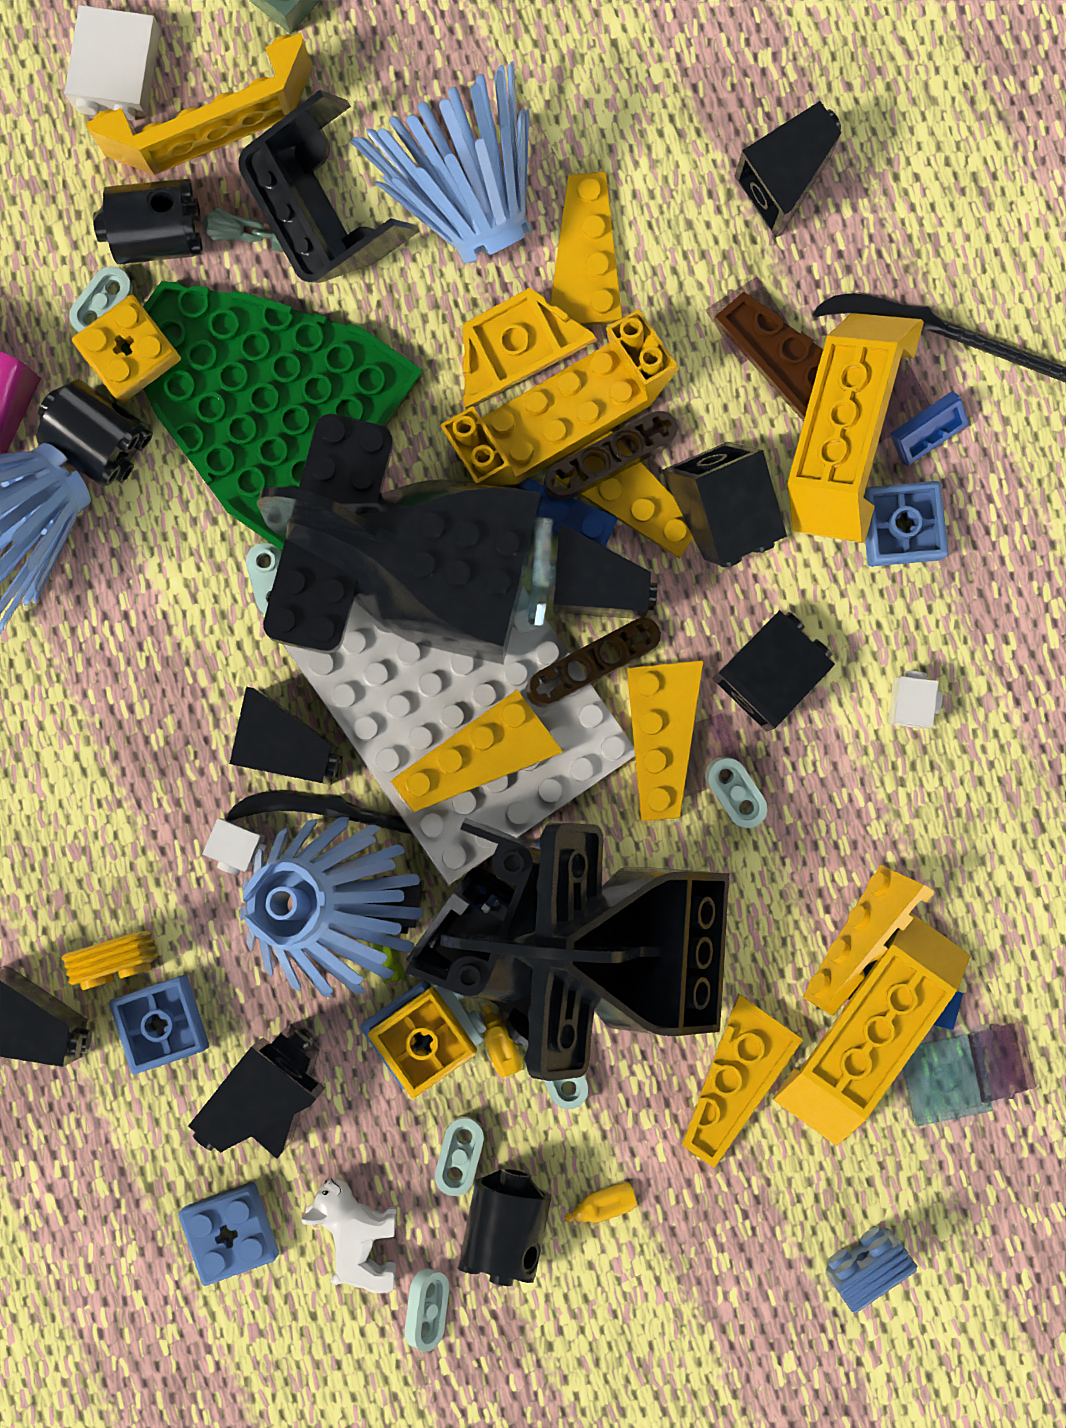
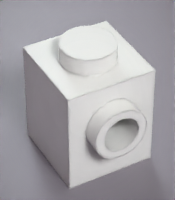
M904 671V677L894 678L888 724L921 729L932 728L934 714H939L942 706L943 695L942 691H937L938 681L927 680L928 673L918 671Z
M217 818L202 855L219 861L218 869L239 876L240 871L249 872L252 870L254 858L260 849L264 852V859L268 846L262 844L265 835L226 819Z

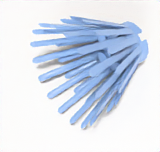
M513 61L510 62L507 70L509 108L503 65L498 67L494 76L504 172L483 74H479L476 77V83L470 88L481 138H478L476 141L474 139L459 91L456 87H451L448 90L450 101L442 99L439 103L440 111L454 143L462 169L429 105L424 101L418 104V110L440 154L416 116L409 115L406 118V122L426 156L402 121L396 116H391L389 119L391 126L420 167L416 166L390 132L384 128L379 129L378 132L374 129H367L366 132L394 166L368 139L353 137V140L350 141L384 174L382 178L386 183L376 181L375 184L447 243L456 248L464 264L478 260L476 253L480 251L488 253V255L494 254L526 236L525 233L532 231L526 218L529 109L526 112L525 109L521 110L517 130Z
M42 443L32 451L0 454V486H2L0 487V551L10 542L14 543L0 559V584L41 535H44L0 599L1 614L15 596L0 621V634L5 629L22 599L24 606H27L32 598L34 604L37 602L77 515L87 508V505L91 502L88 488L78 471L75 470L70 474L61 465L68 459L53 445Z
M339 817L296 857L295 855L316 826L317 819H311L305 823L281 857L288 842L287 828L283 829L276 836L267 863L264 862L263 864L264 852L260 849L254 858V875L250 880L245 877L242 884L244 891L243 901H247V903L239 910L240 921L245 919L248 925L246 943L251 952L254 950L256 937L257 939L259 938L264 970L270 976H273V968L276 966L274 950L290 986L295 990L301 991V983L287 956V951L320 994L325 997H332V987L306 954L353 993L362 994L365 992L364 987L360 985L363 978L326 948L380 977L388 979L393 976L394 972L382 965L387 960V955L347 936L409 953L414 948L413 942L387 935H398L402 928L399 923L364 916L420 920L423 916L421 908L363 904L403 901L404 893L402 890L384 889L418 885L420 878L417 874L351 882L394 869L395 862L391 858L405 853V849L401 845L397 844L335 866L374 844L376 839L373 835L379 832L380 828L378 826L369 825L314 858L348 827V817ZM290 896L293 900L291 911L288 910L287 906Z

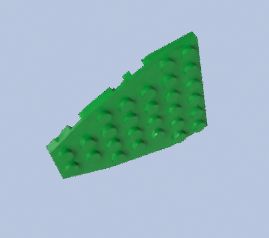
M161 281L143 306L181 357L177 364L143 388L156 416L221 502L227 513L281 551L285 538L276 534L267 526L257 505L260 491L267 487L299 489L315 425L322 416L336 414L386 427L424 374L421 368L362 327L328 320L325 316L315 313L314 315L294 310L292 306L248 293L236 291L225 293L212 291L209 287L195 285L184 287L179 283ZM127 342L121 346V350L126 356L133 352L130 348L131 344Z

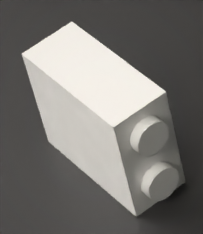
M78 6L64 94L71 105L75 107V110L87 115H96L98 110H117L122 108L128 120H134L135 116L147 117L161 31L153 15Z

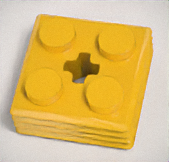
M132 294L128 295L72 337L73 344L119 403H125L181 360L180 355ZM126 342L131 344L130 348L133 351L128 356L121 352V346Z
M150 931L131 933L64 954L61 960L66 962L63 967L68 969L65 974L70 977L68 983L71 985L80 983L83 991L114 982L113 974L117 972L120 979L152 970L150 962L156 961L159 957L155 953L157 948L153 946L155 940L151 939L153 933Z
M434 987L423 992L368 1033V1037L411 1098H416L477 1053V1047ZM420 1032L423 1036L429 1034L433 1038L429 1044L430 1051L427 1052L423 1047L418 1050L414 1048L413 1045L417 1040L416 1033Z

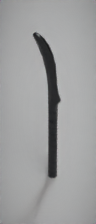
M850 293L835 295L823 301L816 307L813 313L816 317L858 313L921 319L924 322L922 329L941 336L943 335L949 339L956 340L962 344L1066 383L1065 366L945 321L933 314L929 307H913L870 295Z
M281 792L260 793L245 797L234 805L226 819L233 821L263 812L296 811L335 818L348 817L350 821L376 825L380 828L413 835L400 816L355 806L346 802L341 796L323 798Z

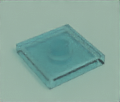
M539 518L536 520L528 607V622L530 625L543 626L549 585H555L556 562L550 561L552 519Z
M974 1032L920 1043L902 1068L913 1122L917 1127L993 1111L977 1034Z

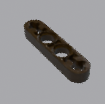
M665 411L652 412L555 463L548 469L543 483L545 493L554 501L564 502L664 450L671 445L677 433L678 425L675 418ZM654 423L659 428L663 426L667 428L664 437L660 433H656L650 436L645 444L643 437L651 433ZM629 439L636 444L637 453L632 456H624L618 451L616 444L619 440ZM590 456H597L604 462L605 469L601 473H591L585 468L584 460ZM573 465H575L578 475L569 480L567 489L565 490L561 485L555 487L553 484L556 475H559L561 479L573 475L575 469Z
M649 618L635 619L534 674L526 685L528 699L538 707L546 708L641 658L658 645L661 639L659 626ZM638 630L640 632H645L646 630L649 632L650 637L646 640V644L644 641H639L628 649L626 641L634 637ZM611 644L618 649V662L612 664L602 659L600 654L602 645ZM578 661L585 665L587 669L585 680L576 681L569 676L568 665L570 662ZM558 676L560 677L562 683L555 686L549 692L550 698L546 693L538 694L536 689L540 685L539 680L544 684H548Z

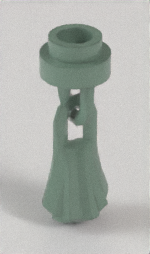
M220 207L210 211L203 218L202 226L205 233L214 241L238 239L258 242L263 238L272 239L273 251L284 252L273 231L265 229L263 224L258 221L233 215ZM244 225L255 227L256 229L252 230L254 235L243 233Z

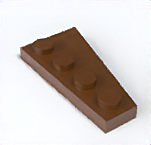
M742 292L714 317V321L804 422L823 349L813 343L814 340L802 331L799 333L784 323L783 318L747 293Z

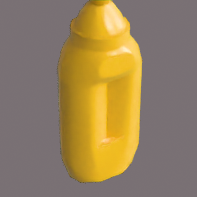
M490 1005L483 1006L482 1010L485 1013L484 1025L487 1028L483 1032L484 1043L495 1071L501 1078L523 1070L524 1062L517 1043L509 1037L505 1022L502 1021L501 1017L492 1012Z
M621 1182L587 1195L581 1203L577 1204L572 1213L565 1214V1221L568 1223L573 1220L583 1223L587 1221L600 1223L632 1211L638 1204L630 1182Z

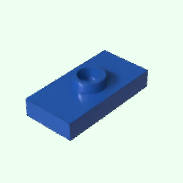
M951 391L890 433L897 454L903 464L908 467L969 425L961 397L954 391Z

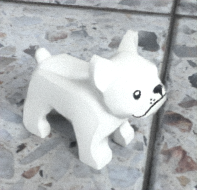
M330 1178L325 1180L324 1184L320 1186L313 1204L306 1207V1214L302 1217L301 1223L322 1225L333 1234L335 1242V1275L331 1277V1283L333 1285L346 1283L353 1287L364 1288L371 1293L393 1291L396 1281V1262L387 1261L381 1265L369 1256L374 1240L395 1236L397 1207H389L382 1212L373 1210L368 1205L356 1201L352 1196L350 1187L343 1179Z

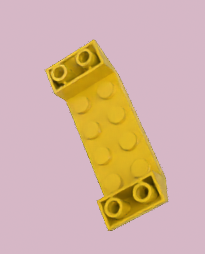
M300 32L293 36L291 34L282 35L276 38L271 45L265 47L275 75L274 77L258 78L252 81L248 88L236 93H222L215 97L210 104L200 108L190 107L184 109L176 118L165 123H151L145 126L141 133L138 134L134 131L122 108L101 111L95 115L93 120L86 122V126L106 157L152 175L159 174L273 126L297 107L312 71L302 34Z
M640 309L633 311L606 327L608 344L484 417L480 418L475 408L471 406L440 424L442 431L475 483L493 486L518 484L633 417L653 403L679 370V367Z
M851 313L827 335L787 482L792 530L794 532L865 544L875 506L864 498L900 359H914L924 324L921 319Z
M911 912L909 914L913 916V920L904 931L897 928L886 941L889 944L886 953L879 961H876L802 1068L798 1070L794 1067L773 1097L775 1102L836 1146L867 1120L957 992L971 957L970 954Z

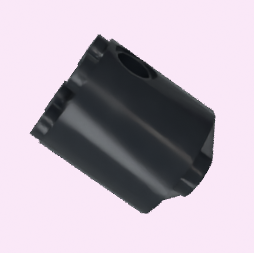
M190 178L104 187L103 205L98 211L93 213V225L97 241L99 243L108 242L112 257L117 265L203 255L200 232H195L194 223L201 221L198 199L193 198Z
M80 379L51 391L44 398L38 410L40 424L36 434L37 442L39 444L47 443L53 445L68 459L67 463L104 487L109 486L115 480L123 483L134 469V464L130 460L137 450L142 451L149 444L153 432L146 428V423Z
M501 1169L475 1180L458 1270L469 1274H480L481 1272L490 1275L489 1281L491 1283L501 1286H512L514 1279L526 1283L534 1282L551 1202V1194L538 1188L531 1179L532 1175L514 1169Z

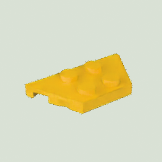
M530 287L463 323L465 350L463 356V373L465 374L463 404L465 408L474 407L596 342L595 335Z

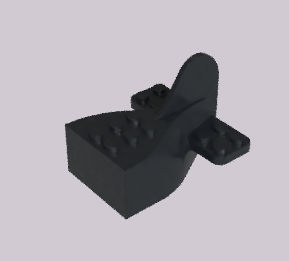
M336 414L322 416L315 425L299 489L267 487L259 493L257 505L267 526L276 534L285 538L263 621L266 635L276 643L322 654L334 653L343 643L352 605L355 601L386 629L405 640L426 647L503 665L539 520L541 493L444 479L416 482L382 493L393 449L391 432L382 425Z
M550 822L545 826L539 840L541 852L539 877L536 884L538 898L535 932L520 937L444 933L441 934L440 945L464 950L513 955L533 968L531 1005L528 1010V1048L525 1054L528 1074L531 1078L545 1081L579 1078L586 1073L589 1066L594 1011L603 1023L611 1029L661 1036H685L720 1032L730 873L655 867H623L602 886L604 840L601 828L594 824Z

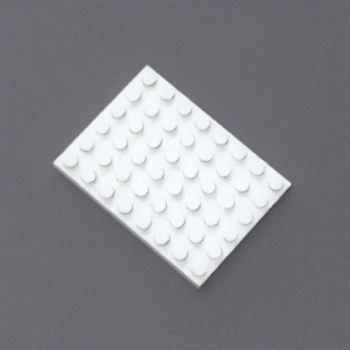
M523 586L503 665L426 647L405 640L386 629L355 601L352 605L343 643L336 652L322 654L282 644L447 885H450L493 855L498 845L460 830L465 818L519 837L635 756L633 744L592 685L546 708L538 707L528 699L526 685L529 679L538 671L570 654ZM570 662L568 665L569 676L576 681L585 680L586 677L576 662ZM558 676L548 684H544L539 680L540 685L536 690L539 695L546 693L550 698L549 692L555 686L562 683L560 677ZM517 689L563 751L558 756L536 763L528 768L464 792L416 813H412L390 783V780Z

